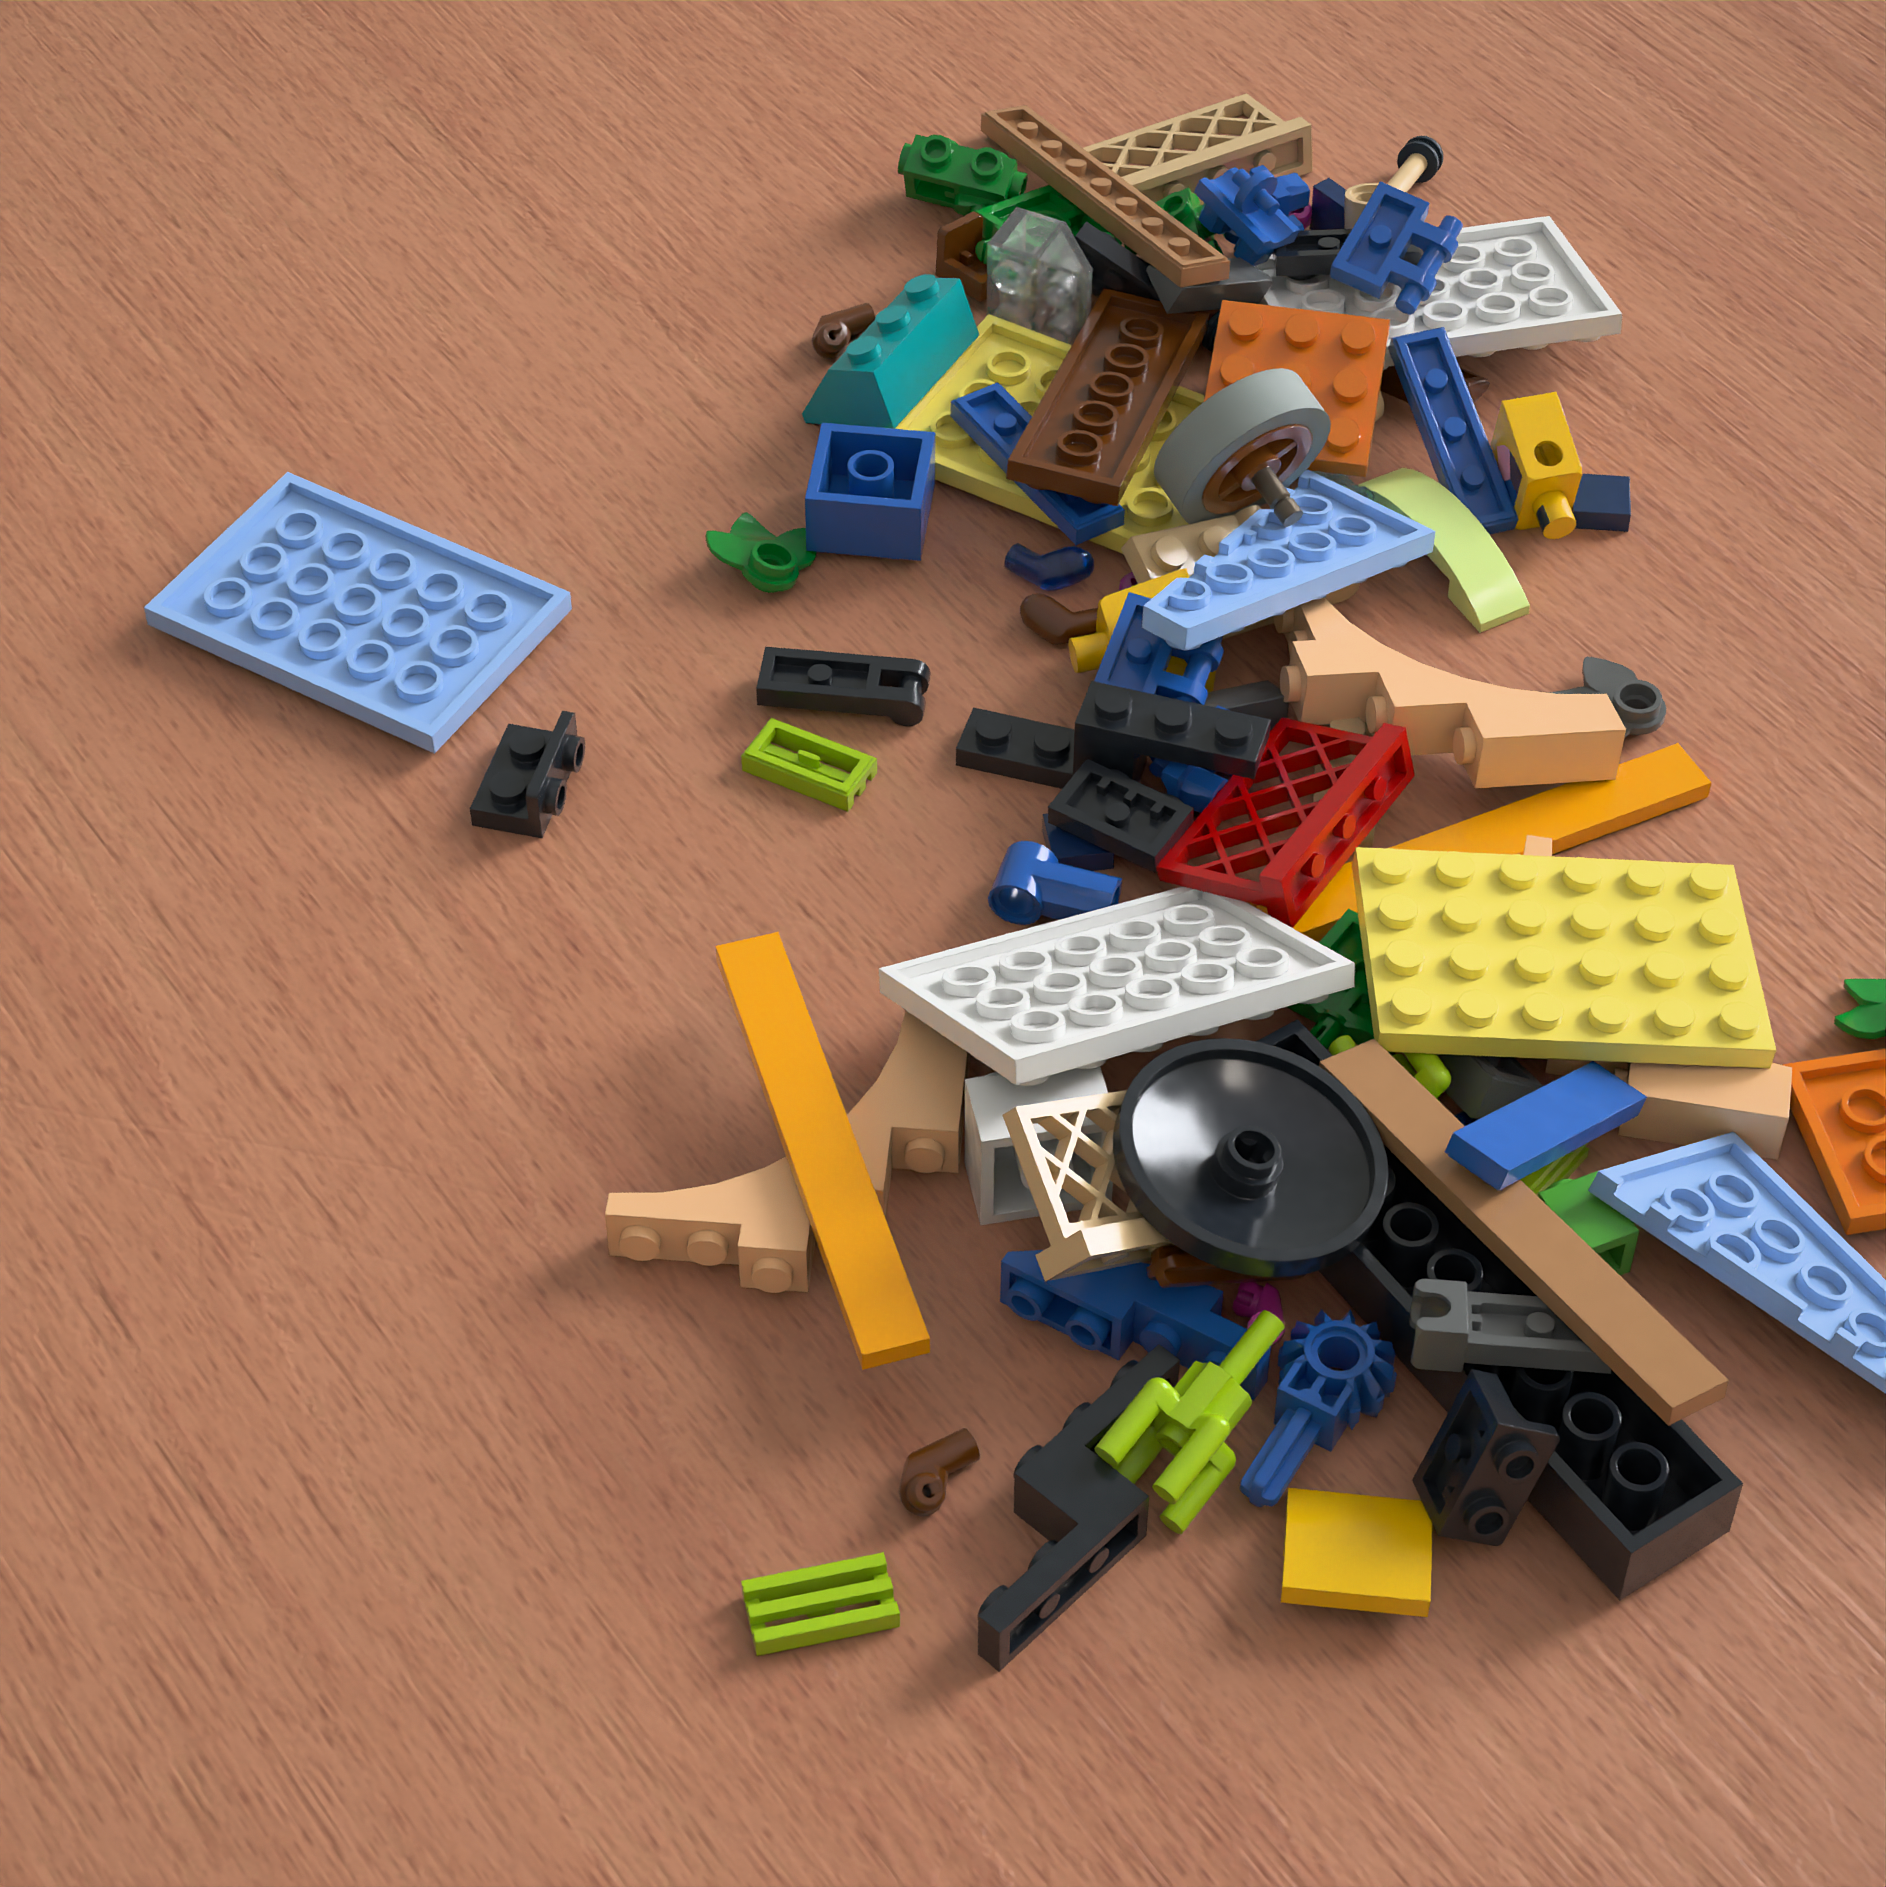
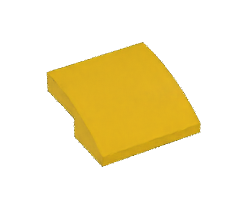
M1288 1488L1281 1603L1428 1617L1431 1602L1432 1522L1422 1501Z

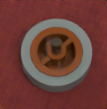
M1282 368L1261 371L1225 387L1192 411L1174 429L1160 449L1154 465V476L1188 524L1234 515L1246 507L1253 505L1262 506L1267 503L1271 509H1274L1275 515L1283 526L1288 527L1302 517L1303 511L1295 500L1290 498V493L1286 488L1310 466L1322 450L1330 433V418L1296 372Z

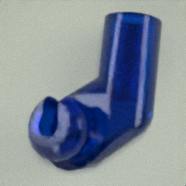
M1017 543L1008 551L1004 567L1044 590L1057 591L1090 577L1094 570V559L1091 553L1077 546L1063 547L1040 555Z

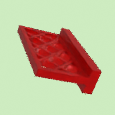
M1282 717L1269 733V739L1255 779L1236 775L1229 779L1156 866L1159 880L1264 906L1267 908L1268 915L1293 928L1353 854L1355 848L1361 844L1414 778L1415 773L1406 727L1383 723L1372 737ZM1289 741L1312 746L1279 756V753ZM1348 755H1356L1351 763L1332 768L1330 764L1331 760ZM1318 764L1321 765L1322 772L1290 781L1288 773ZM1279 777L1281 781L1279 785L1248 793V790L1255 783ZM1329 789L1319 801L1306 805H1301L1299 801L1301 797ZM1288 801L1292 806V809L1260 819L1256 812ZM1248 814L1250 822L1220 831L1216 830L1222 821ZM1298 827L1290 838L1270 844L1267 836ZM1256 839L1260 842L1261 847L1229 857H1227L1224 850ZM1216 852L1219 859L1196 867L1187 865L1190 859ZM1267 865L1259 875V882L1235 876V874Z

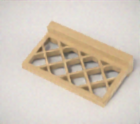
M1247 93L1083 148L1100 162H1116L1115 164H1103L1153 202H1157L1167 195L1179 192L1187 187L1194 193L1200 179L1205 177L1209 180L1216 179L1234 167L1237 169L1243 168L1249 173L1251 168L1264 165L1274 177L1297 173L1301 176L1313 172L1311 124L1302 117L1285 122ZM1244 114V115L1247 116L1249 119L1234 118V117H1237V116H1240V115ZM1192 131H1193V132H1206V133H1205V134H1201V133H1189V132H1192ZM1218 133H1221V134H1234V135H1241V136L1218 135ZM1151 146V147H1161V148H1160V149H1156V148H1144V147ZM1174 148H1178V149H1191V150H1196V151H1183V150H1173V149H1174ZM1129 163L1151 165V167L1129 165ZM1199 198L1200 205H1203L1204 202Z
M1127 1090L1019 1106L1002 1115L1051 1245L1035 1255L1045 1281L1150 1261L1151 1252L1157 1247L1174 1246L1172 1242L1161 1235L1143 1217L1131 1199L1125 1213L1105 1197L1109 1180L1126 1192L1115 1165L1113 1131ZM1085 1116L1106 1132L1102 1148L1080 1132ZM1038 1123L1059 1140L1054 1156L1040 1146L1033 1124ZM1073 1152L1095 1168L1090 1184L1068 1168ZM1061 1188L1083 1204L1078 1222L1069 1223L1059 1196Z

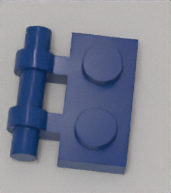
M1380 181L1333 261L1330 278L1380 299L1390 282L1402 289L1395 302L1397 309L1405 314H1414L1420 302L1428 300L1436 287L1435 276L1442 263L1450 262L1457 250L1458 241L1456 239L1463 228V224L1459 219L1450 215L1444 216L1439 227L1424 222L1428 215L1429 202ZM1411 244L1421 248L1424 252L1417 265L1402 260Z
M1129 592L1094 681L1204 705L1208 696L1205 684L1209 673L1217 670L1224 653L1221 645L1223 636L1203 643L1199 648L1192 650L1173 648L1166 643V640L1142 628L1143 607L1151 598ZM1171 656L1186 661L1187 666L1183 676L1166 672Z

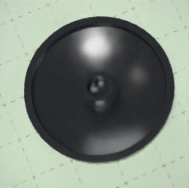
M1220 1038L1194 1041L1170 1049L1150 1061L1133 1079L1124 1096L1114 1125L1113 1154L1115 1165L1124 1189L1138 1211L1161 1235L1174 1245L1206 1263L1225 1270L1259 1277H1290L1327 1268L1349 1255L1364 1240L1385 1199L1388 1186L1387 1156L1379 1131L1363 1105L1341 1082L1324 1069L1299 1055L1276 1046L1250 1040Z

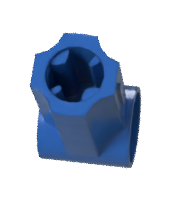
M1019 841L1008 847L987 899L992 911L1003 920L1013 924L1027 925L1037 921L1041 915L1064 919L1116 905L1119 903L1122 878L1060 864L1054 853L1044 845L1032 841Z

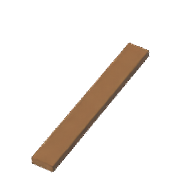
M1027 105L986 111L981 114V131L1180 288L1229 279L1230 260Z
M1375 1039L1320 1061L1319 1067L1341 1082L1363 1105L1379 1131L1383 1144L1668 1426L1725 1398L1729 1380L1521 1180H1518L1502 1190H1496L1445 1153L1453 1132L1465 1126Z

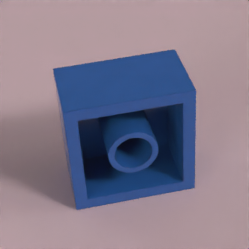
M822 423L805 496L806 551L921 561L935 488V432Z

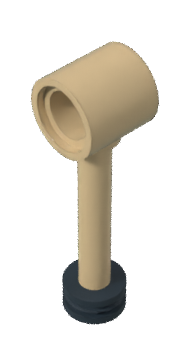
M1416 136L1410 139L1399 152L1397 158L1398 171L1387 184L1407 193L1414 183L1429 181L1443 163L1444 156L1440 145L1428 136ZM1379 183L1359 184L1345 191V229H1353Z

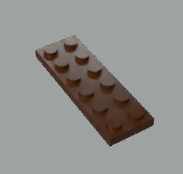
M1104 288L1008 459L1006 479L1024 483L1037 490H1052L1081 497L1085 501L1094 504L1105 503L1118 506L1207 332L1209 313L1194 311L1167 314L1161 301Z

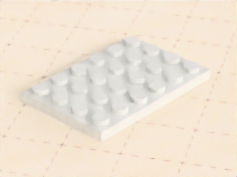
M1550 216L1462 228L1456 239L1458 241L1457 250L1450 262L1442 263L1435 276L1437 285L1428 300L1421 301L1414 314L1411 315L1401 312L1395 306V302L1402 289L1390 282L1380 299L1330 278V275H1316L1308 280H1294L1287 276H1276L1273 254L1267 262L1254 266L1269 275L1273 281V284L1259 304L1390 319L1383 370L1389 366H1394L1388 350L1391 338L1440 327L1445 328L1456 357L1465 355L1486 357L1492 355L1495 351L1515 348L1537 350L1546 347L1550 343L1572 340L1593 342L1601 336L1621 334L1622 325L1621 311Z
M1187 887L1175 888L879 968L881 994L995 1070L1011 1083L1021 1086H1033L1044 1083L1050 1075L1074 1068H1097L1102 1066L1106 1059L1129 1052L1155 1051L1161 1048L1164 1042L1184 1036L1210 1035L1215 1033L1219 1026L1239 1020L1268 1018L1274 1013V1010L1297 1003H1319L1326 1000L1328 994L1354 987L1355 976L1354 962L1244 901Z

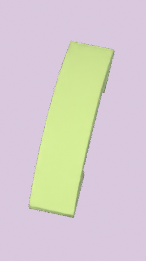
M1400 468L1355 485L1354 492L1435 531L1433 552L1427 554V556L1450 580L1448 590L1450 601L1479 633L1529 614L1530 604L1499 547L1471 511L1440 483L1421 472Z

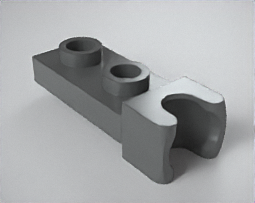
M1421 1279L1414 1285L1409 1324L1415 1329L1410 1361L1415 1368L1462 1372L1465 1362L1471 1364L1611 1374V1368L1538 1296L1467 1291V1283L1462 1281Z

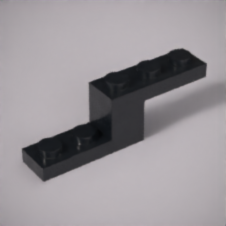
M1091 681L1076 718L1075 729L973 707L956 747V766L1063 789L1086 759L1108 769L1119 770L1137 782H1140L1147 763V756L1255 779L1269 739L1271 719Z
M1160 1344L1139 1362L1137 1360L1127 1362L1117 1372L1107 1391L1092 1404L1084 1402L1075 1408L1065 1421L1062 1431L1044 1447L1036 1445L1029 1449L1020 1459L1014 1470V1513L1049 1541L1037 1551L1029 1564L1028 1570L1010 1587L1001 1585L985 1599L977 1615L978 1655L998 1672L1147 1535L1149 1495L1105 1462L1095 1452L1094 1448L1147 1381L1159 1377L1168 1381L1173 1388L1177 1385L1180 1359Z

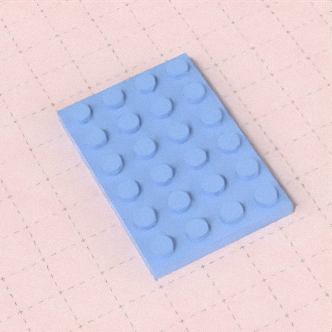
M287 472L144 607L147 624L435 754L572 610L569 591Z

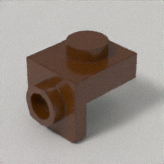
M971 212L942 226L938 230L935 275L939 278H959L965 293L982 302L1018 284L1020 264L1006 256L988 264H984L983 261L978 259L976 245L979 241H982L983 216L976 212Z

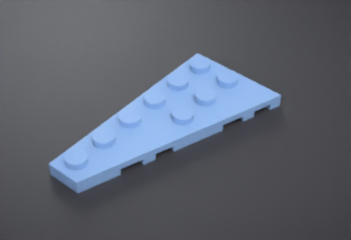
M1307 469L1299 476L1297 488L1294 490L1286 488L1290 493V498H1293L1303 511L1302 517L1296 523L1284 527L1275 515L1274 509H1259L1219 542L1217 555L1214 557L1204 555L1195 562L1194 574L1189 578H1176L1144 605L1142 628L1166 640V643L1173 648L1181 650L1196 649L1203 643L1228 633L1239 632L1248 625L1271 616L1282 615L1286 610L1311 600L1322 599L1331 592L1351 584L1362 583L1369 577L1392 568L1402 567L1409 561L1432 553L1435 531Z
M1735 1132L1597 1172L1588 1189L1590 1193L1886 1394V1280Z

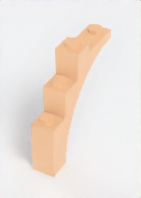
M1325 597L1311 600L1286 610L1282 615L1274 616L1277 632L1284 633L1287 639L1290 658L1289 666H1283L1281 669L1280 690L1281 694L1284 695V702H1291L1298 721L1322 725L1330 724L1334 720L1359 717L1367 723L1370 733H1376L1383 723L1406 727L1411 755L1454 753L1457 764L1464 765L1475 789L1616 779L1626 728L1607 694H1555L1511 689L1466 679L1413 660L1381 644L1350 623Z
M1527 835L1523 855L1552 856V838ZM1547 1059L1545 1073L1565 1076L1592 1061ZM1594 1061L1647 1096L1639 1115L1620 1125L1618 1135L1686 1146L1735 1132L1759 1157L1778 1160L1789 1120L1792 1067L1772 1063L1771 1068Z
M906 1010L897 1044L880 1076L847 1114L885 1219L892 1168L914 1170L920 1173H932L935 1171L958 1173L965 1117V1079L969 1078L970 1053L942 1036ZM787 1157L765 1168L716 1184L668 1192L609 1193L605 1220L609 1256L628 1257L637 1261H648L651 1259L690 1261L706 1266L719 1264L739 1265L740 1287L757 1288L770 1293L783 1291L808 1292L815 1236Z

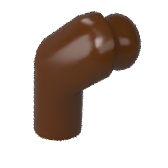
M864 303L821 316L812 336V345L816 353L826 359H834L841 356L846 350L851 336L863 333L875 320V314L871 305Z
M1044 593L1029 595L1021 603L1020 615L1023 623L1050 644L1069 643V638L1097 633L1098 608L1072 612Z
M963 1428L908 1455L898 1492L901 1502L909 1512L923 1517L935 1513L940 1509L945 1500L948 1475L979 1461V1449L970 1431Z

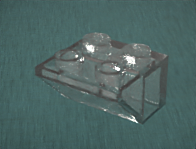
M1016 207L987 244V315L996 316L1072 345L1091 312L1092 267L1066 222Z

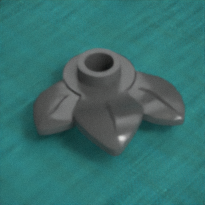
M1584 658L1582 667L1583 687L1550 692L1555 694H1607L1626 728L1625 737L1629 734L1643 735L1652 733L1659 729L1665 720L1666 705L1660 690L1655 685L1647 681L1638 680L1635 673L1623 665L1600 658Z

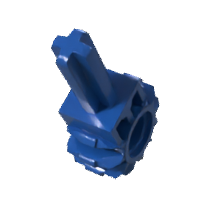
M1321 1309L1314 1319V1326L1301 1321L1296 1322L1295 1327L1291 1330L1290 1340L1283 1342V1346L1280 1347L1277 1365L1280 1367L1274 1415V1424L1276 1426L1240 1481V1491L1249 1498L1251 1504L1260 1508L1264 1505L1275 1506L1314 1444L1331 1452L1346 1427L1349 1426L1353 1430L1359 1422L1360 1413L1377 1418L1378 1413L1383 1409L1384 1398L1390 1397V1393L1394 1391L1397 1373L1394 1372L1395 1351L1392 1342L1379 1340L1380 1331L1378 1330L1377 1321L1359 1327L1355 1324V1318L1351 1309L1342 1317V1320H1332ZM1330 1367L1341 1368V1369H1343V1370H1345V1371H1334V1370L1329 1369V1368H1330Z

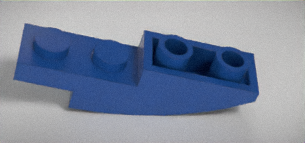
M1043 1250L1009 1251L1001 1260V1303L1009 1306L1012 1311L1026 1320H1038L1068 1335L1082 1348L1098 1350L1117 1360H1120L1130 1344L1135 1342L1143 1346L1147 1352H1150L1160 1344L1180 1359V1365L1188 1369L1195 1361L1201 1363H1209L1210 1361L1219 1366L1247 1331L1246 1328L1221 1316L1223 1291L1209 1285L1162 1288L1157 1280H1151L1147 1275L1146 1268L1151 1264L1139 1262L1045 1281L1035 1256ZM1271 1346L1240 1385L1249 1393L1253 1401L1268 1380Z

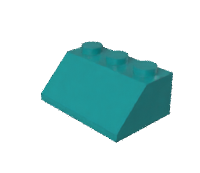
M931 274L920 275L909 280L905 284L903 291L887 308L876 315L873 323L847 346L842 356L828 369L802 413L805 423H833L895 429L979 336L961 280L959 278H936Z

